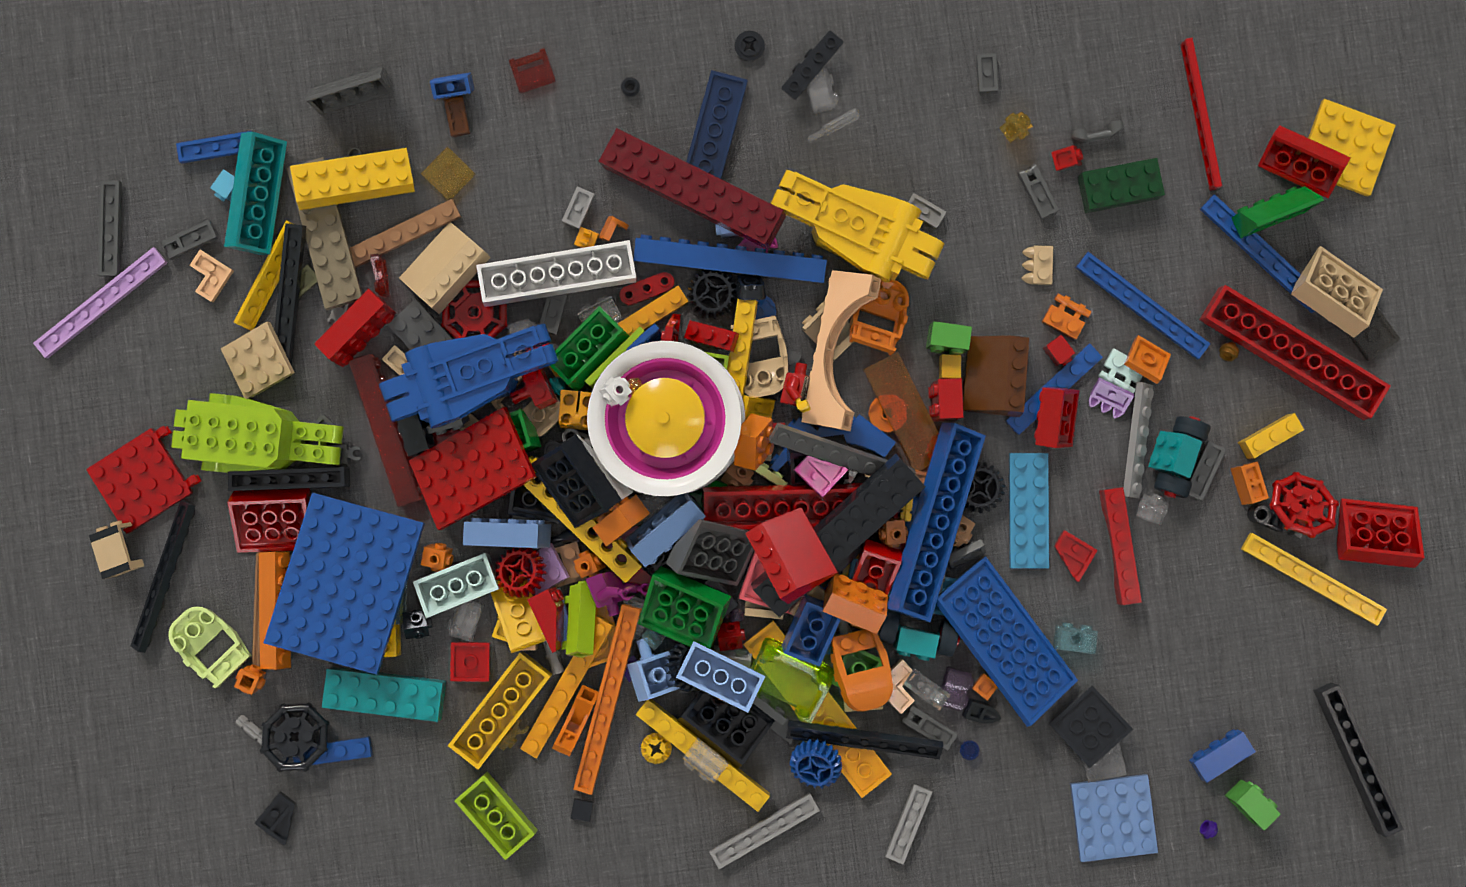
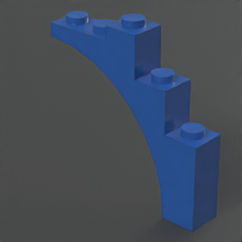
M860 414L857 417H853L851 432L817 426L819 428L817 431L811 425L801 422L802 419L800 417L797 421L793 418L788 425L789 427L819 437L844 434L847 444L863 447L882 458H885L896 443V441ZM781 447L784 450L780 456L776 453L770 461L772 464L770 469L777 472L787 462V448Z

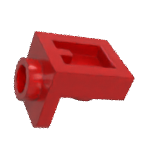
M1072 145L1051 152L1056 171L1075 165H1082L1083 154L1077 146Z

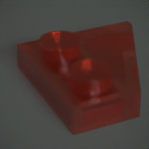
M378 253L370 254L372 271L376 281L374 282L375 292L382 298L390 297L386 260Z

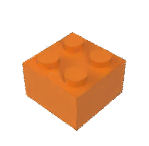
M751 413L741 424L740 437L734 451V465L756 471L764 463L768 455L772 454L774 444L770 443L769 437L774 430V427H772L773 419Z
M637 495L631 499L627 496L610 508L608 512L596 519L598 523L592 528L607 547L648 516L650 512Z

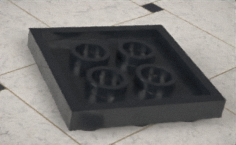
M1093 685L1049 724L1089 769L1133 730Z

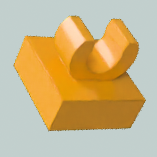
M580 227L574 245L580 248L595 246L599 233Z

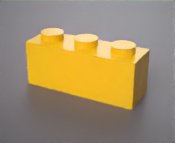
M1295 413L1287 414L1239 441L1238 444L1246 458L1253 459L1304 431V428Z

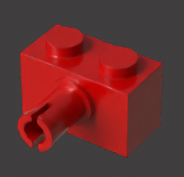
M543 368L523 375L525 387L510 393V397H513L512 401L515 405L531 397L534 405L540 410L558 402Z

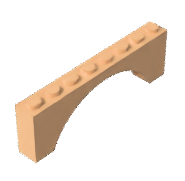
M832 270L829 278L828 293L825 297L824 312L821 316L820 332L817 336L816 352L813 355V367L809 375L810 382L806 399L811 410L802 413L801 422L851 432L854 412L844 403L835 384L833 375L834 350L838 337L849 318L864 304L878 298L880 278L869 274Z

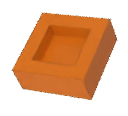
M982 673L971 688L988 701L998 687L992 679Z

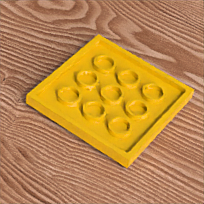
M1323 99L1308 138L1351 157L1337 186L1368 197L1374 188L1396 125Z

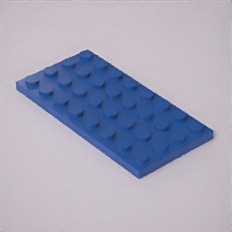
M986 556L981 558L938 595L936 602L938 608L1027 727L1035 723L1078 681Z

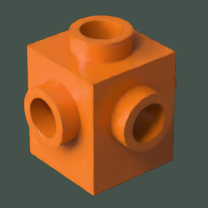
M443 543L426 545L423 549L421 565L430 567L435 572L449 568L453 562V549L446 547L447 545Z
M589 550L578 554L580 558L574 560L575 570L581 578L596 576L600 574L599 570L606 567L605 563L594 552L590 553Z
M247 665L238 671L234 687L243 693L252 695L264 687L266 672L262 671L257 665Z

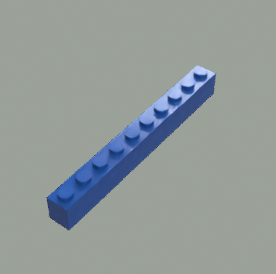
M642 234L641 238H636L633 261L819 283H824L827 260L823 259V255L812 254V258L804 257V253L793 252V255L789 256L785 255V251L774 250L772 254L766 253V249L762 248L747 251L745 246H736L735 249H729L728 244L717 243L716 247L709 246V242L698 241V244L695 245L690 244V240L679 239V242H671V238L668 237L652 240V236Z

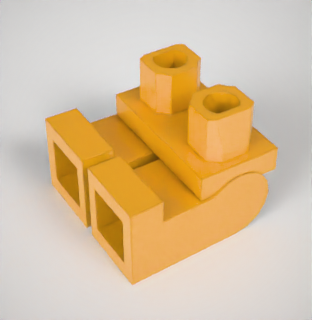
M561 389L559 408L560 428L588 431L587 411L591 392L580 393L579 391Z

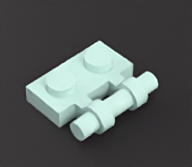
M1112 349L1103 365L1110 370L1108 373L1101 370L1098 377L1134 393L1136 389L1130 386V382H1140L1142 375L1124 365L1127 355ZM1116 373L1125 377L1123 382L1114 377Z

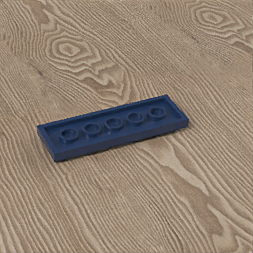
M711 70L688 153L687 163L722 179L746 91L747 79Z

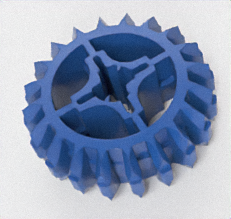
M809 739L807 743L802 741L792 752L790 759L791 772L794 773V778H800V783L805 782L806 786L813 785L814 789L817 786L823 789L825 785L829 787L839 778L842 770V759L838 755V750H833L832 745L827 746L826 741L820 743L818 739L815 742Z

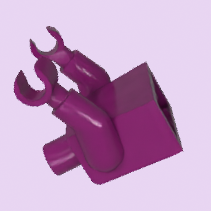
M613 571L586 579L596 607L606 606L609 617L620 613L619 602L630 600L635 596L629 597L627 596L628 594L641 592L643 595H647L646 587L650 585L647 583L642 585L629 582L622 583V579Z

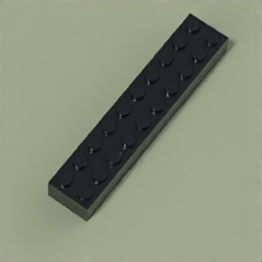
M897 454L892 456L813 527L835 568L926 487ZM766 571L751 583L753 591L779 618L804 596L802 595L787 604L779 598Z

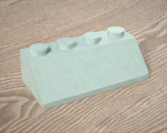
M487 553L413 582L426 618L499 590L498 580L495 579L497 574L491 557Z

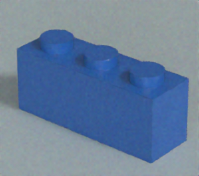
M1233 729L1225 734L1226 737L1220 741L1215 740L1211 742L1209 748L1204 751L1199 750L1192 755L1193 758L1189 761L1202 781L1206 783L1256 752L1244 732Z

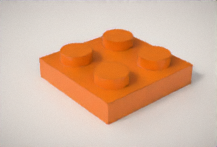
M1138 335L1134 339L1124 365L1158 384L1163 377L1171 354Z

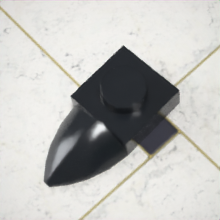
M972 698L969 699L962 714L965 719L980 723H993L1001 720L1000 714L994 708L988 706L986 702Z

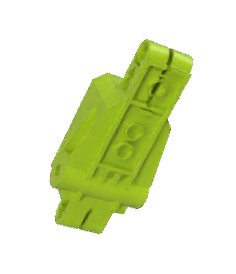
M210 393L209 402L188 400L187 410L175 409L174 427H183L185 430H173L171 447L182 449L181 459L202 461L201 470L224 473L229 471L286 469L294 461L340 465L341 448L327 446V442L342 444L344 426L300 422L291 411L251 399H245L244 397ZM305 440L318 441V445L305 444Z

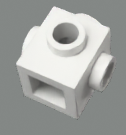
M620 376L614 379L613 377L607 379L603 383L604 387L599 391L603 400L611 405V407L617 404L623 405L629 400L628 395L632 392L629 388V382Z

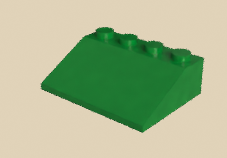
M660 566L652 575L638 624L689 647L692 646L694 641L711 649L732 596Z

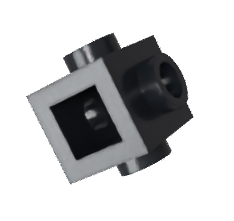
M423 610L402 613L403 630L406 639H420L430 636L429 628H432L431 617L426 618Z

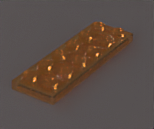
M897 352L863 369L911 467L915 469V472H918L929 466L939 433Z

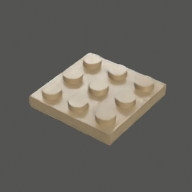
M271 322L263 323L221 348L245 399L253 398L295 373Z

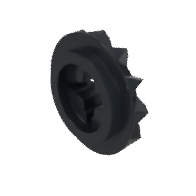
M744 31L735 40V51L745 61H754L761 57L764 52V39L755 31ZM745 42L748 43V44H751V43L754 42V45H753L754 51L751 50V49H748V50L745 51V49H746V44H745Z

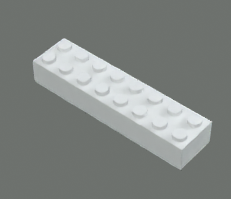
M630 240L476 265L484 307L636 283Z

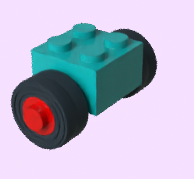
M1177 416L1173 432H1159L1148 466L1162 472L1157 475L1154 484L1156 490L1163 492L1165 496L1171 498H1188L1192 483L1180 477L1191 478L1201 444L1206 442L1211 429L1210 425L1196 417Z
M887 609V617L877 633L881 642L893 644V648L897 650L899 655L910 657L911 654H916L915 657L929 661L930 658L935 659L936 653L952 657L960 641L959 634L948 620H942L936 634L900 625V613Z

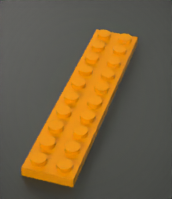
M774 621L743 643L802 722L857 729L808 664L803 660L784 654L782 643L785 635ZM832 745L833 750H838V755L841 756V772L861 798L892 775L874 750Z

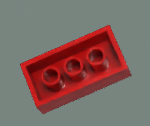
M368 289L314 345L329 360L344 367L352 362L353 357L358 352L365 349L367 343L380 333V329L385 324H389L393 320L396 312L381 297Z

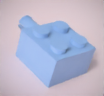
M648 637L637 640L636 643L641 658L636 662L627 664L638 702L679 689V687H674L675 681H669L671 675L666 674L669 671V667L665 666L669 663L666 659L670 655L669 651L656 655L652 654Z

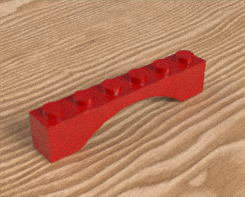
M1120 487L1099 490L1101 507L1112 547L1114 588L1117 604L1141 603L1124 489Z

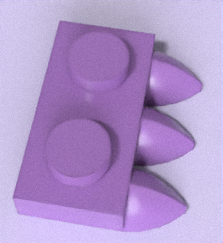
M1098 378L1090 392L1089 405L1094 407L1101 402L1102 413L1114 407L1113 417L1118 418L1125 413L1134 397V393Z

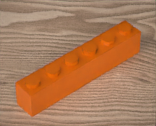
M258 552L260 669L277 670L291 668V651L263 643L290 562V552Z

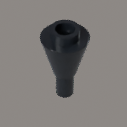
M568 528L561 534L552 536L550 543L556 544L562 541L577 542L581 540Z

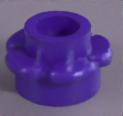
M1205 820L1201 824L1200 833L1204 835L1205 839L1213 838L1217 835V823Z

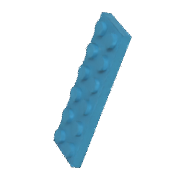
M1009 453V568H1049L1048 453Z

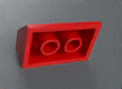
M1042 387L1039 395L1041 402L1040 410L1037 413L1038 426L1034 435L1035 445L1052 448L1073 447L1080 390Z

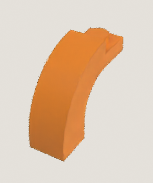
M585 685L581 686L552 749L570 757L597 701L598 691Z

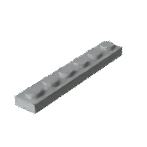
M1144 382L1136 383L1123 488L1125 497L1137 499L1140 498L1142 491L1141 482L1142 474L1144 473V458L1147 452L1149 417L1151 416V401L1154 395L1153 385Z
M808 793L710 850L709 853L718 869H721L820 810L812 795Z

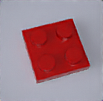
M451 642L450 681L489 682L491 642Z

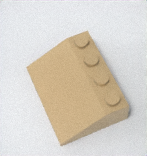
M449 222L399 279L440 314L477 273L476 265L485 264L491 257L467 235Z
M1320 246L1298 278L1291 295L1355 338L1370 325L1383 289Z

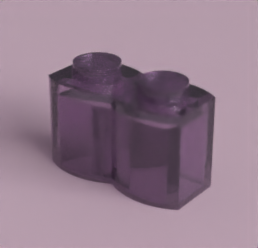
M947 666L937 704L957 711H962L963 708H966L968 703L966 694L968 689L972 688L974 678H971L972 674Z

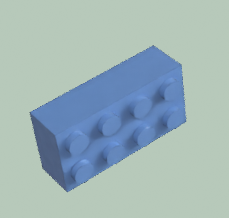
M689 493L676 495L625 540L630 551L646 567L654 564L658 560V556L663 552H668L674 543L681 539L699 519L704 520L703 518L706 516Z
M471 518V522H464L463 545L550 548L551 524H545V520Z

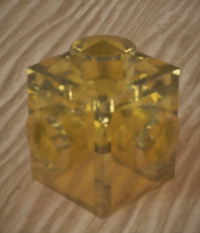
M1021 111L1016 115L1013 112L1004 119L1006 122L999 129L1011 143L1018 138L1021 141L1030 134L1028 131L1033 125L1030 118Z

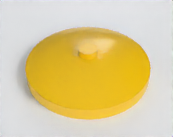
M659 378L643 384L634 392L627 404L625 423L631 440L639 449L651 456L670 458L687 452L698 442L705 425V410L700 397L690 386L676 379Z

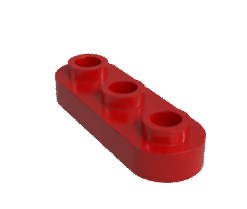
M662 272L630 284L621 289L620 299L625 305L631 306L666 293L674 287V278L670 273ZM664 278L668 279L666 285L661 283V280ZM645 285L650 286V290L648 292L643 290ZM627 292L633 294L631 298H626L625 295Z

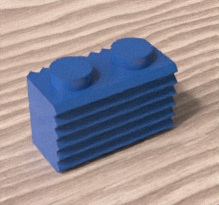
M471 72L434 78L430 81L435 100L455 97L456 95H466L474 91Z

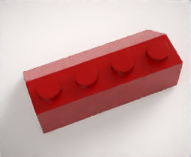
M1279 125L1273 133L1258 166L1302 187L1306 186L1315 193L1329 199L1351 157Z

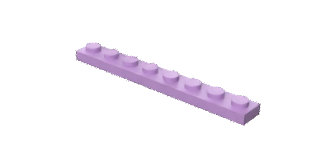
M153 247L33 344L44 358H49L168 262Z

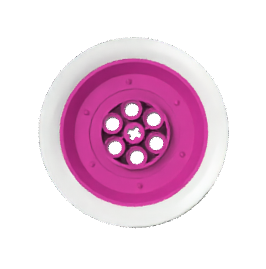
M655 341L641 344L615 358L598 378L592 390L587 411L590 441L596 456L604 468L625 486L654 496H674L694 492L719 478L734 460V451L740 437L741 424L745 421V408L740 390L733 377L723 365L696 347L674 341ZM618 376L625 378L630 384L629 388L632 390L628 395L629 400L640 386L654 379L671 378L687 384L700 397L705 410V425L701 437L690 450L676 457L660 458L643 452L631 440L626 428L625 413L629 400L621 406L617 404L611 407V405L603 400L599 392L604 387L603 383L610 377H613V379Z

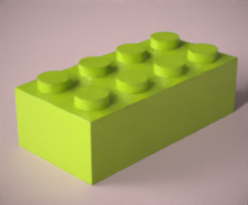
M488 771L455 799L456 804L505 860L533 837L538 830Z

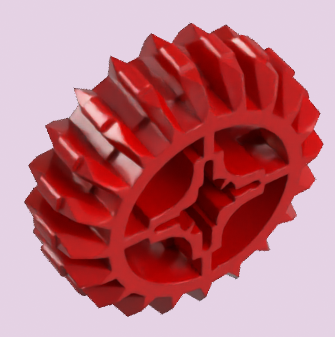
M513 547L512 551L506 550L507 556L500 555L501 559H503L502 562H496L500 566L499 569L495 570L496 573H499L495 577L496 580L500 581L498 586L503 588L502 591L504 593H509L511 597L516 595L517 598H522V596L527 598L529 597V592L536 594L535 588L541 589L539 583L545 582L542 575L547 574L546 571L542 570L547 566L545 563H541L544 558L538 556L539 552L533 551V548ZM521 558L515 565H512L515 560ZM530 561L533 565V573L530 571ZM515 569H521L523 570V572L527 573V575L520 574L519 572L515 571ZM509 571L512 573L511 581L509 579ZM526 579H530L527 584L523 585Z

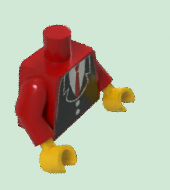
M796 363L795 372H787L780 402L796 406L804 413L811 410L806 399L810 377L806 375L807 364Z

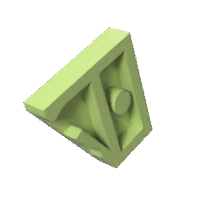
M765 463L761 464L755 471L775 485H787V482L782 480L783 475L774 470L773 472L769 471V466Z

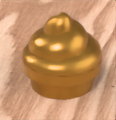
M1234 342L1225 343L1219 349V355L1225 361H1233L1239 355V349Z

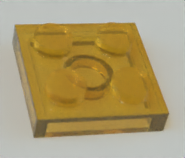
M448 146L421 173L447 200L452 199L476 175Z

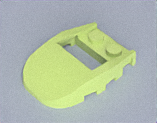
M189 608L170 626L169 641L174 650L179 652L183 658L182 662L187 667L190 666L196 671L197 675L202 679L207 678L214 684L212 687L215 689L220 687L227 678L252 656L238 633L207 608ZM224 630L235 644L212 666L207 668L196 655Z

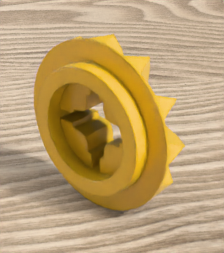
M651 733L642 741L641 753L647 762L653 764L663 763L671 754V743L659 733ZM659 742H661L659 748L661 752H656L655 754L651 755L653 750L651 745L656 746L657 744H659Z

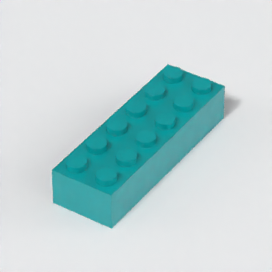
M256 132L241 133L224 247L258 255L270 254L287 141Z
M330 667L326 670L322 708L438 722L442 719L446 680L380 672L376 675L362 670Z

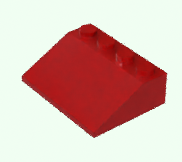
M310 488L233 491L227 503L237 553L293 551L311 497Z
M1342 498L1340 500L1337 533L1338 560L1416 568L1425 558L1418 507Z
M802 508L765 521L745 533L779 598L787 604L838 573Z

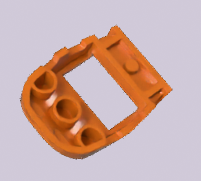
M891 279L889 283L881 281L878 298L864 304L850 317L849 342L852 343L854 341L887 352L888 355H892L896 351V343L901 339L902 331L908 320L909 296L904 285ZM861 310L894 321L893 331L890 332L857 321L859 311Z
M864 629L834 636L831 641L833 649L831 662L834 667L835 682H838L844 702L848 707L859 712L876 709L885 705L892 695L893 681L888 655L878 634ZM872 648L877 649L882 663L881 667L847 675L841 656Z

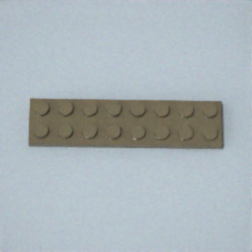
M321 157L305 163L325 161V158ZM288 167L287 171L295 197L291 169ZM338 204L299 210L298 208L301 223L306 226L305 237L325 309L331 310L356 302L363 294Z

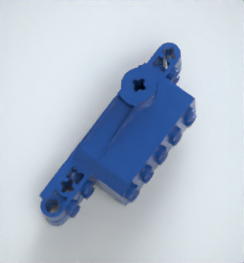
M546 324L532 326L499 339L481 334L430 343L409 350L405 353L407 363L401 364L404 374L379 384L384 401H392L386 404L391 421L396 422L419 414L420 419L429 423L431 428H438L462 419L487 403L509 396L510 393L514 392L518 384L517 377L559 361L553 344L545 345L551 342Z

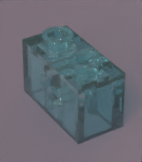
M1062 622L1061 626H1055L1053 647L1058 650L1095 654L1098 631L1092 630L1093 626L1081 625V628L1073 627V623ZM1078 635L1079 640H1073L1072 636Z

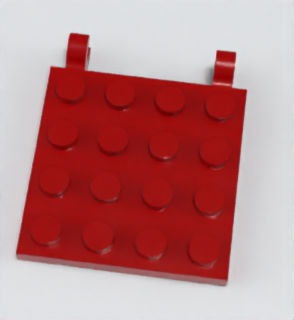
M162 426L156 431L154 428H150L86 469L116 519L122 521V524L131 522L132 526L123 529L126 534H130L180 502V500L193 494L191 487L202 481L198 474H193L185 480L165 448L161 439L172 433L168 426Z

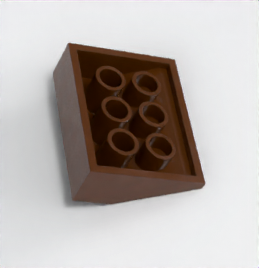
M1011 335L971 336L966 359L963 411L1020 417L1024 413L1029 337Z

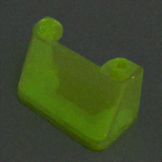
M765 638L750 667L751 670L765 676L757 695L762 691L796 707L795 714L797 718L810 724L826 697L834 676V670L823 662L819 667L784 654L782 643L772 638Z

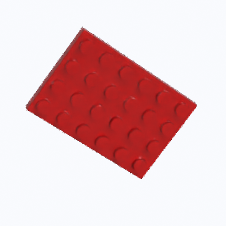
M506 407L500 408L432 447V449L409 460L437 530H443L537 478Z

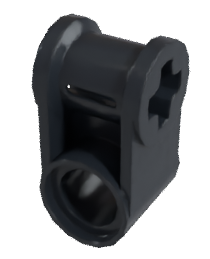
M1252 506L1247 511L1248 519L1251 522L1277 532H1283V523L1273 509L1266 506ZM1258 510H1260L1262 513L1260 519H1258L1256 516Z

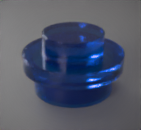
M968 740L962 743L960 753L963 758L973 760L979 755L980 749L976 742Z

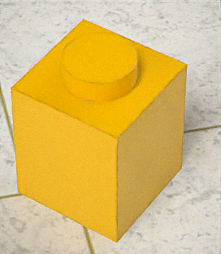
M942 354L939 356V379L961 378V355Z

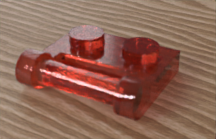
M545 48L540 49V52L516 60L514 58L509 59L520 93L556 82ZM540 59L543 60L544 64L518 71L517 67Z

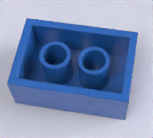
M805 594L782 643L784 654L820 667L841 619L823 612V600Z

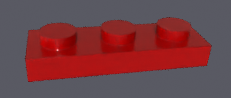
M692 320L689 321L684 338L730 352H734L739 337L737 332Z

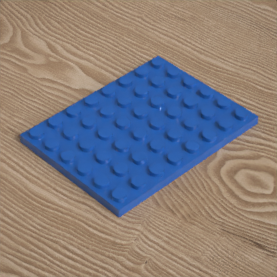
M312 493L263 643L378 675L425 523Z

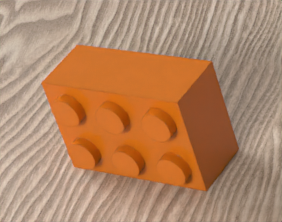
M836 574L832 576L825 590L823 612L877 634L887 617L888 595L881 590L872 589L862 582L853 581L845 575Z

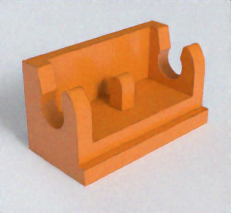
M1258 461L1230 468L1242 505L1253 504L1269 498Z

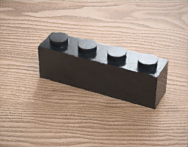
M419 414L397 421V428L402 435L404 449L408 456L420 455L436 446L433 434H428L426 428L429 423L422 421Z

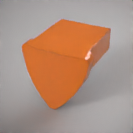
M609 216L598 238L603 241H610L616 226L627 230L629 225L614 216Z

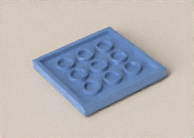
M1147 774L1070 783L1079 859L1081 862L1158 853Z

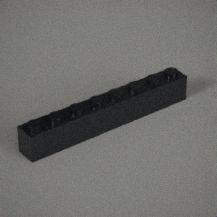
M1329 683L1313 690L1376 832L1384 837H1388L1404 830L1340 685Z

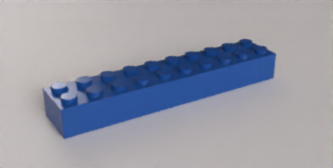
M942 423L924 481L926 487L920 494L902 554V563L895 577L887 609L918 620L931 622L986 435L956 423Z

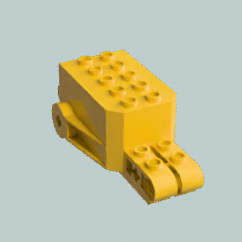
M785 171L779 184V188L782 190H776L771 204L783 209L787 216L813 227L811 233L816 246L842 257L860 271L874 275L883 282L889 283L890 279L894 281L901 269L923 279H929L936 264L933 260L938 259L944 247V242L920 231L923 221L919 220L922 211L918 207L895 197L845 184L830 188L797 172Z

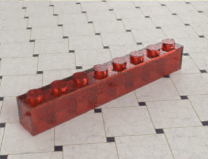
M368 354L350 360L349 363L397 507H403L423 500L422 491L409 463L412 456H408L404 449V441L397 428L398 423L397 421H391L386 406L390 401H384L379 387L380 383L386 381L385 376L381 375L379 369L382 368L379 358L373 354Z

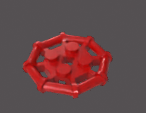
M470 280L462 289L464 295L457 302L451 301L442 311L441 327L445 328L455 339L467 337L469 332L486 334L484 330L494 322L497 325L487 335L495 338L505 327H508L507 304L499 305V320L495 319V306L484 307L481 290L480 293H468L467 288H480L479 280ZM450 305L455 307V318L450 319ZM471 308H473V309L478 308V309H479V311H478V314H479V315H478L477 317H476V316H473V317L470 316V314H471L470 309H471ZM458 323L464 329L463 334H460L452 324Z
M1293 472L1292 475L1274 481L1272 484V500L1269 506L1277 514L1286 530L1290 529L1308 535L1309 538H1315L1316 535L1335 528L1336 511L1339 503L1325 487L1324 481L1301 475L1299 472ZM1293 483L1294 488L1288 490V489L1285 487V486H1287V485ZM1301 483L1313 486L1314 488L1309 489L1302 486ZM1281 494L1284 496L1283 502L1280 501ZM1303 502L1307 507L1304 509L1302 504L1299 503ZM1328 508L1327 518L1323 516V510ZM1318 521L1321 525L1314 527L1312 522Z

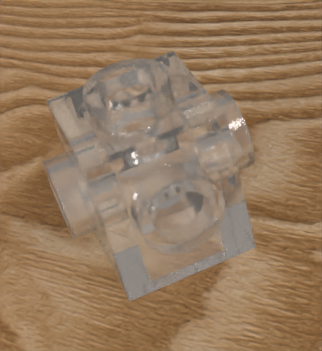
M1152 494V496L1143 495L1136 516L1145 521L1162 525L1164 517L1168 513L1169 504L1163 501L1164 497L1157 494Z

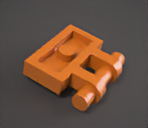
M1057 293L1054 300L1058 301L1060 305L1058 307L1050 305L1042 323L1076 340L1085 325V322L1079 319L1080 316L1083 315L1088 318L1092 311L1086 309V306L1081 303L1073 302L1070 300V297ZM1066 306L1075 311L1073 316L1064 311Z

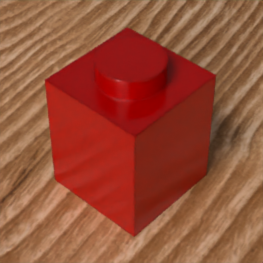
M1062 335L1043 347L1056 366L1060 364L1065 366L1073 360L1071 356L1075 354Z

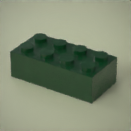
M1157 158L1085 171L1077 177L1085 214L1158 200L1165 195Z

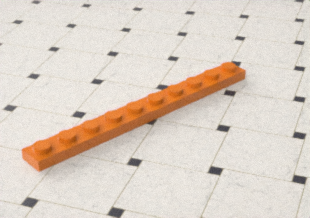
M624 603L621 606L573 790L590 795L594 792L638 626L641 608Z

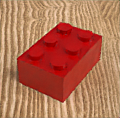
M962 378L938 379L931 383V386L928 387V398L931 399L932 403L929 406V418H932V422L957 421L963 418Z

